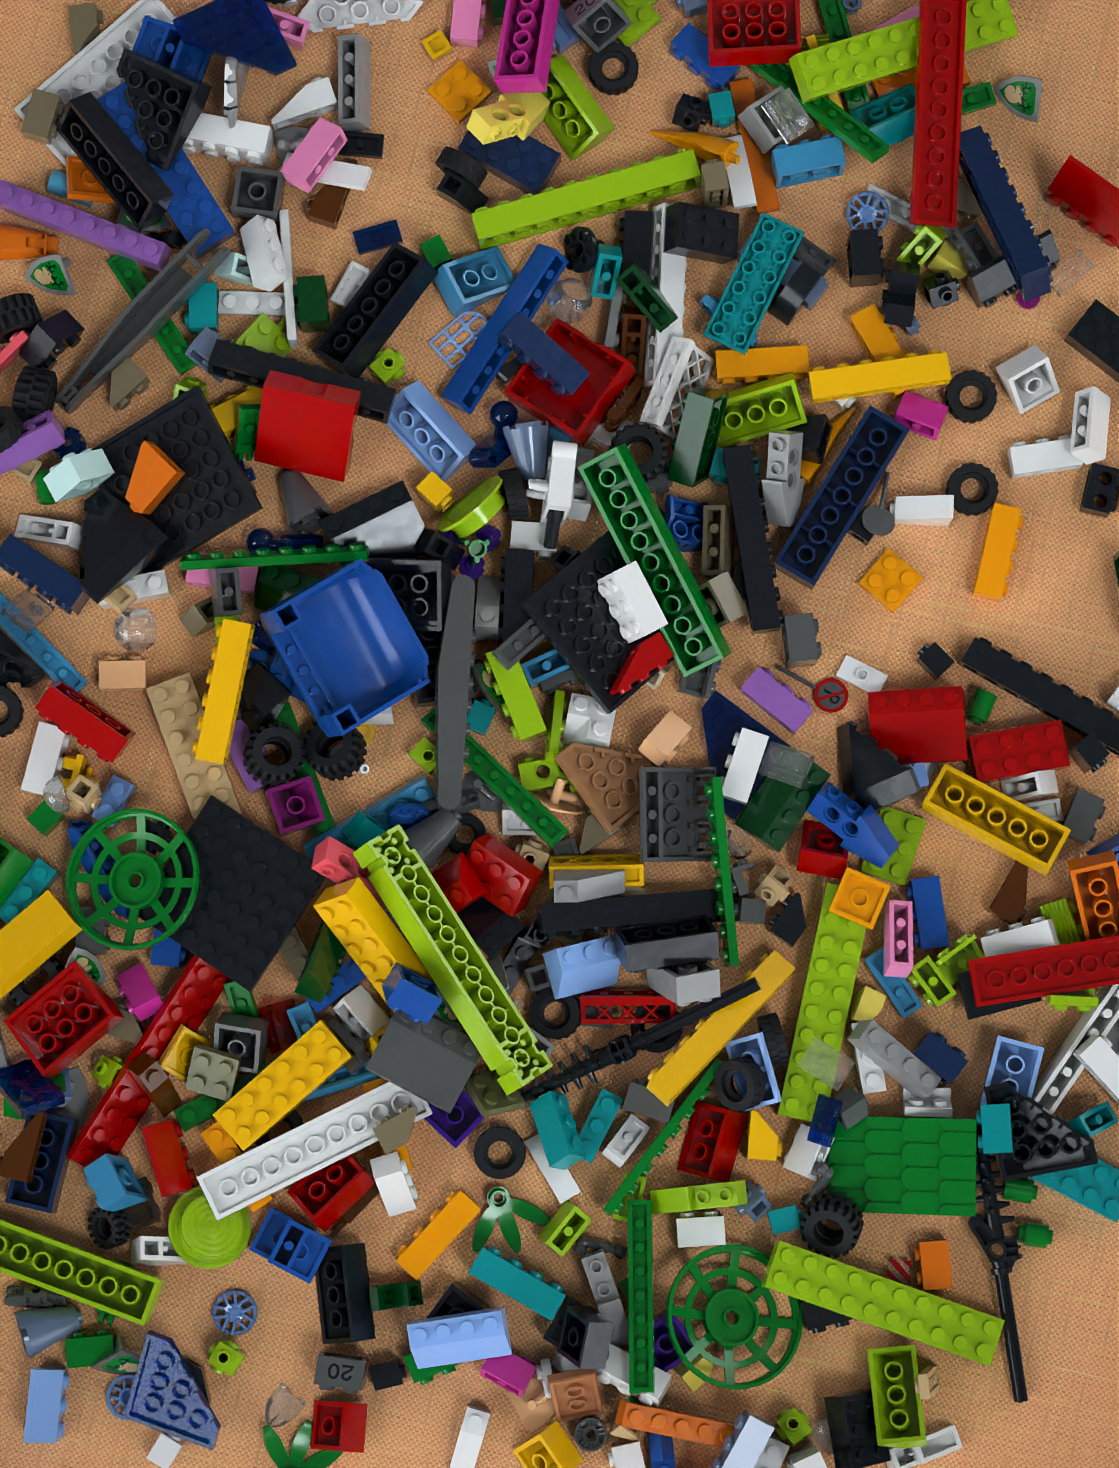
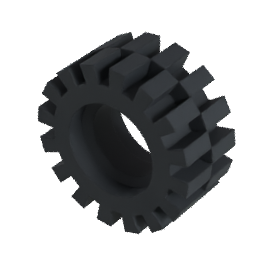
M99 1207L90 1213L91 1217L88 1218V1222L91 1225H88V1230H92V1233L89 1235L91 1238H95L93 1240L95 1244L99 1243V1248L108 1250L128 1242L127 1239L131 1237V1234L128 1232L132 1231V1227H129L128 1224L132 1222L131 1219L127 1220L126 1217L129 1214L127 1212L123 1213L124 1209L112 1212ZM108 1221L111 1224L112 1232L109 1230Z

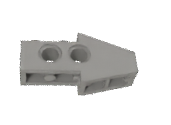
M787 430L769 432L766 479H762L768 524L790 527L798 523L805 478L800 477L803 432Z
M603 1248L580 1256L599 1312L614 1322V1333L610 1344L616 1347L628 1344L629 1322Z

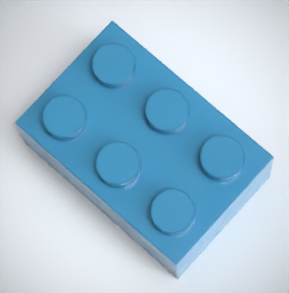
M826 135L821 137L820 140L813 142L810 139L798 142V145L789 146L788 144L776 146L772 150L770 164L775 187L778 189L843 175L846 160L841 139L838 136Z

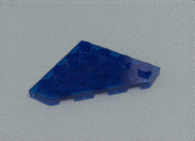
M215 0L173 19L172 23L182 43L189 46L194 45L205 49L206 52L221 57L232 56L238 60V63L262 69L275 76L297 67V63L265 0Z
M715 690L702 707L701 712L709 767H716V777H726L728 768L724 766L728 754L733 755L736 746H733L732 742L735 733H740L742 727L769 736L748 799L749 802L784 747L790 748V745ZM723 798L725 815L734 821L746 805Z
M149 1330L143 1344L124 1418L213 1450L216 1446L221 1424L173 1339Z

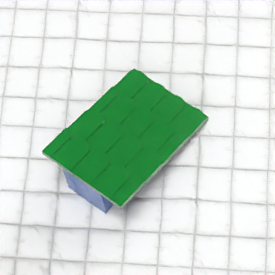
M827 1116V1134L835 1139L827 1155V1164L833 1168L834 1174L826 1187V1195H828L829 1191H834L835 1195H838L839 1192L843 1193V1197H850L853 1199V1204L857 1203L859 1205L858 1211H862V1213L976 1216L977 1119L865 1117L847 1130L833 1116Z

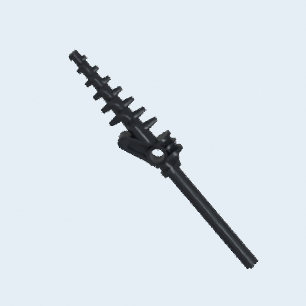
M753 977L720 993L721 997L712 998V1001L702 1002L643 1032L636 1030L632 1036L627 1034L621 1035L599 1049L591 1051L588 1045L584 1044L582 1047L586 1059L580 1061L575 1053H571L570 1056L573 1062L571 1067L566 1068L563 1062L560 1061L558 1063L560 1069L558 1074L553 1076L551 1071L547 1070L545 1072L547 1076L545 1081L540 1083L538 1079H534L535 1086L528 1090L523 1087L520 1094L525 1102L532 1099L535 1101L539 1096L559 1087L566 1094L569 1092L566 1084L574 1081L578 1089H582L583 1085L580 1078L586 1075L595 1085L598 1083L595 1071L612 1064L620 1065L636 1057L637 1051L648 1049V1044L761 990L759 982Z
M977 1125L976 1156L978 1157V1165L976 1166V1172H979L980 1180L976 1181V1187H981L982 1195L976 1197V1203H983L984 1216L976 1213V1216L970 1217L968 1224L985 1251L989 1262L992 1263L990 1273L995 1275L1001 1319L1005 1320L1003 1333L1014 1402L1022 1403L1028 1401L1009 1279V1273L1012 1272L1014 1263L1022 1258V1253H1019L1021 1245L1017 1243L1019 1235L1004 1236L1002 1224L1015 1221V1217L1000 1215L999 1209L1010 1206V1201H998L996 1193L1006 1191L1005 1186H995L993 1178L1001 1176V1172L992 1171L991 1162H995L996 1157L984 1154L983 1149L978 1148V1135H982V1125ZM993 1244H999L1003 1247L1002 1255H997L993 1252Z

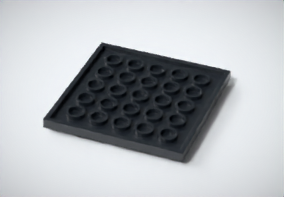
M195 386L92 449L93 451L102 448L115 472L99 485V488L104 489L127 506L131 503L125 496L141 444L144 441L154 442L185 472L150 515L141 514L168 537L165 553L142 569L143 573L162 569L263 509L200 386Z
M609 530L520 604L607 714L612 713L659 672L656 668L649 672L651 674L649 678L641 683L636 680L631 684L633 688L622 695L619 692L611 695L609 692L632 648L649 636L658 632L661 633L660 629H657L640 639L628 643L620 633L619 623L610 614L609 604L606 598L600 594L597 580L627 564ZM674 656L668 659L667 661L670 663L674 659Z
M211 795L186 833L194 846L198 858L199 887L197 897L185 921L169 938L194 955L202 958L203 961L249 992H252L326 877L311 869L312 861ZM183 841L175 852L181 863L183 878H193L192 858L188 847ZM171 858L163 869L165 878H176L175 867ZM163 888L158 900L164 908L171 900L175 888ZM181 888L178 901L169 913L174 923L186 908L192 888ZM151 906L140 909L139 918L144 921L157 916ZM162 921L153 925L154 928L162 933L167 931Z

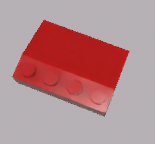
M707 0L710 67L790 63L789 59L802 52L800 0Z
M1070 155L1044 196L1047 197V201L1051 205L1064 209L1069 218L1075 221L1078 219L1085 224L1084 227L1089 232L1097 233L1103 237V241L1107 245L1115 246L1119 249V189Z
M962 686L868 692L871 736L878 740L876 744L881 750L888 748L898 756L897 763L909 765L922 762L925 764L968 761L965 692Z
M73 961L3 1021L42 1076L54 1078L125 1017L112 999L78 962Z

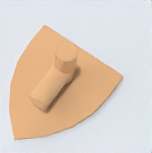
M557 778L551 797L529 792L549 810L566 814H582L585 811L578 806L568 803H574L577 795L563 791L567 781L564 778Z
M532 1379L522 1398L508 1390L506 1391L530 1432L542 1426L555 1413L552 1398L545 1396L541 1379Z

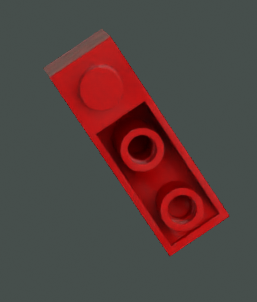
M660 632L649 636L632 648L609 691L611 695L617 692L620 695L626 693L633 688L631 684L636 680L641 683L651 676L649 672L656 668L659 671L669 665L667 660L672 658L674 654Z

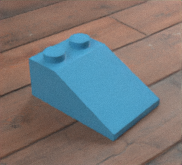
M498 246L443 264L437 270L438 274L433 279L452 316L470 311L508 292L515 281V277Z

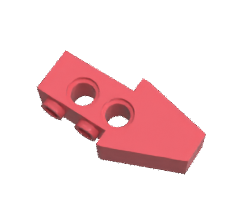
M330 836L315 846L311 869L338 884L359 877L377 902L384 903L368 879L371 875L368 872V868L362 869L354 857L353 852L355 850Z

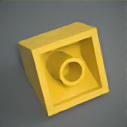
M749 1111L745 1158L776 1161L777 1156H781L782 1142H778V1136L757 1111Z
M557 1420L512 1450L524 1468H576L584 1461Z

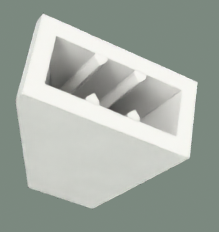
M954 495L896 496L893 503L889 504V512L893 515L895 524L949 526L953 519Z

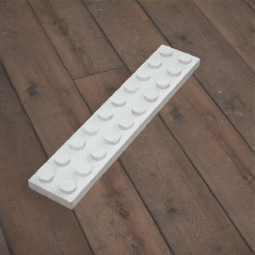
M388 1082L198 1176L197 1179L216 1219L220 1220L379 1141L373 1131V1128L377 1127L375 1122L387 1115L390 1119L397 1116L396 1110L409 1104L410 1107L416 1106L418 1108L415 1122L433 1114L427 1101Z

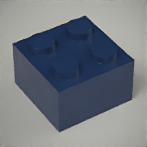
M937 1031L935 1033H925L911 1053L940 1076L942 1083L945 1085L952 1084L968 1063V1060L964 1058L966 1054L956 1046L952 1048L946 1044L947 1039Z

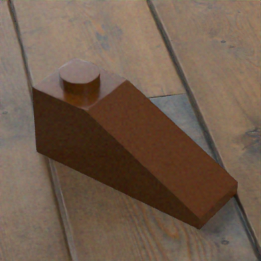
M352 159L349 162L350 164L358 165V162L355 159ZM329 184L322 187L316 193L314 200H310L306 213H309L310 221L336 230L351 188Z
M625 306L621 356L629 360L636 371L630 379L633 382L636 377L643 379L647 317L639 307Z
M1015 861L987 911L1009 925L1016 922L1020 923L1027 912L1024 910L1027 899V866Z
M143 1052L127 1066V1069L164 1118L182 1103L165 1071L146 1052Z
M39 1111L4 1152V1156H0L1 1177L26 1183L32 1181L49 1112Z

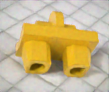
M77 754V757L65 756L62 768L73 771L71 780L59 777L56 789L66 793L70 783L75 781L79 774L97 782L98 779L92 777L94 769L90 767L86 769L88 758Z

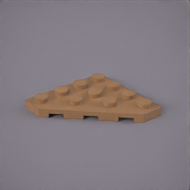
M575 742L570 743L553 757L607 833L614 831L640 809L639 767H658L647 757L640 754L613 751V749L591 747ZM665 761L660 767H669V765Z

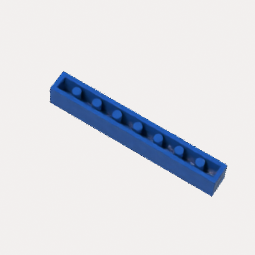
M538 244L442 392L440 397L453 408L471 415L512 351V349L506 350L498 343L499 338L496 334L514 314L520 311L532 320L569 263L556 249Z

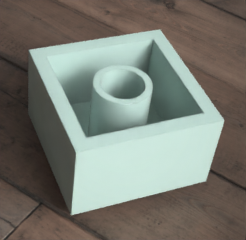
M89 448L80 454L72 452L62 458L63 461L49 469L50 473L43 479L55 502H60L90 494L115 472L102 448L93 451Z

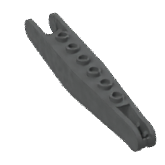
M207 228L202 229L133 299L72 379L59 392L55 402L67 414L73 413L94 391L111 377V372L127 357L131 358L153 338L228 257L230 250L227 247L221 248L204 266L192 256L208 239L211 232ZM188 259L200 270L194 277L182 268ZM92 372L95 377L79 390L78 387Z
M466 575L456 577L450 586L444 630L441 633L435 669L436 804L443 811H452L460 804L464 760H468L469 746H465V737L470 735V723H467V713H471L472 700L468 699L469 690L473 688V676H470V667H474L475 654L471 653L472 644H475L476 630H473L475 583L472 578Z

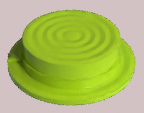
M499 475L492 476L465 493L442 516L437 524V529L440 532L451 530L458 538L467 537L480 529L496 515L505 503V498L499 491L502 478Z
M201 1186L188 1191L179 1198L173 1206L168 1220V1235L175 1252L188 1264L202 1269H217L232 1263L246 1248L251 1233V1221L246 1207L217 1220Z

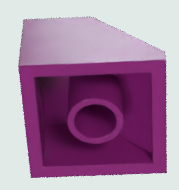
M311 776L265 791L279 837L325 821Z

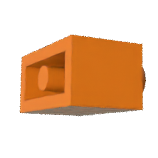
M948 1240L917 1241V1247L913 1248L914 1259L919 1261L920 1270L916 1271L917 1285H921L922 1290L952 1288Z

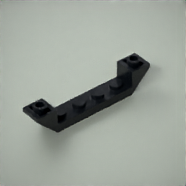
M536 918L515 937L502 959L510 987L506 990L509 996L537 949L543 951L550 938H546V934L539 935Z

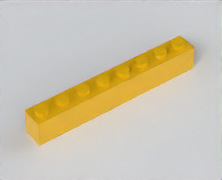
M776 950L770 955L766 953L758 961L759 967L755 971L750 969L742 978V981L745 982L755 977L759 982L761 990L712 1013L713 1015L708 1020L703 1018L695 1027L697 1031L692 1036L688 1034L680 1042L679 1046L681 1048L676 1053L672 1051L663 1060L665 1065L660 1070L655 1068L647 1077L649 1082L646 1088L667 1107L793 976L796 968Z

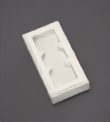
M351 261L331 296L330 302L344 309L372 271Z
M846 655L836 677L866 692L881 691L888 675Z

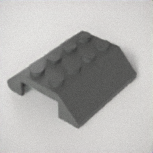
M639 767L641 862L711 861V855L714 854V851H701V848H713V844L711 845L709 841L700 842L699 833L709 834V831L712 830V828H701V824H711V821H708L706 813L709 804H700V801H709V797L699 795V786H704L707 781H700V777H716V767Z

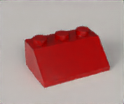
M463 852L432 873L433 878L456 914L487 893L486 888Z
M696 1101L694 1105L696 1110L690 1119L677 1170L718 1182H728L731 1178L748 1115Z
M172 1119L143 1127L142 1132L161 1196L166 1197L195 1188L194 1183L197 1182L194 1169H189L187 1163L190 1155L187 1146H182L180 1137L183 1136V1131L180 1123H176Z

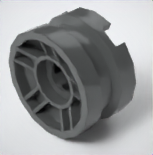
M594 1416L584 1417L575 1426V1441L582 1450L588 1452L599 1450L607 1440V1428L604 1422ZM590 1429L595 1431L593 1439L586 1436V1432Z

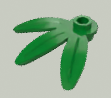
M494 1186L488 1191L486 1196L489 1206L485 1209L475 1227L472 1249L474 1252L482 1249L492 1233L497 1217L502 1234L515 1253L521 1251V1238L517 1223L511 1212L525 1220L541 1225H547L551 1219L534 1204L521 1199L510 1198V1194L505 1187ZM496 1194H502L501 1200H494Z
M306 1420L298 1429L292 1441L289 1457L277 1433L269 1425L263 1427L265 1447L278 1468H326L336 1461L343 1452L323 1450L303 1462L311 1439V1421Z

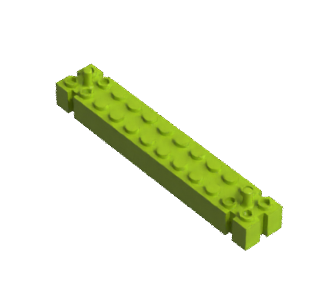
M398 824L381 836L379 835L353 852V855L362 869L368 868V872L371 874L368 879L490 1070L496 1069V1073L500 1075L497 1081L508 1096L551 1068L553 1064L544 1050L539 1052L536 1048L535 1043L538 1042L416 849H409L406 844L409 838L400 824Z

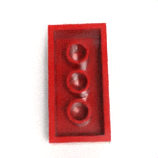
M60 679L50 685L35 707L39 711V716L47 721H54L58 724L60 731L67 735L72 734L78 738L77 742L87 749L89 747L97 752V757L105 762L110 761L113 763L120 757L136 734Z
M1061 720L969 736L967 738V749L973 778L984 784L1036 771L1066 769L1070 766Z

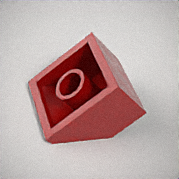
M805 820L796 871L842 880L848 859V851L840 846L844 839L823 823Z
M315 1400L310 1449L364 1453L368 1404Z

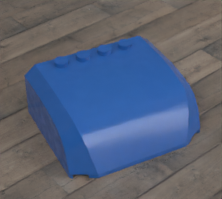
M362 559L338 568L259 614L262 627L316 722L328 737L343 736L430 683L427 668L429 660L425 649L383 574L371 568Z

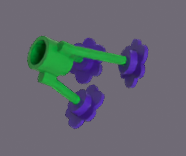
M491 525L485 526L484 529H478L476 531L478 539L471 541L458 538L451 530L441 532L443 536L454 541L456 544L467 546L469 555L468 558L463 557L460 560L459 565L462 567L460 573L469 576L473 580L477 579L478 575H483L484 573L482 567L485 561L481 557L486 552H491L494 547L500 545L501 531L496 528L493 529Z

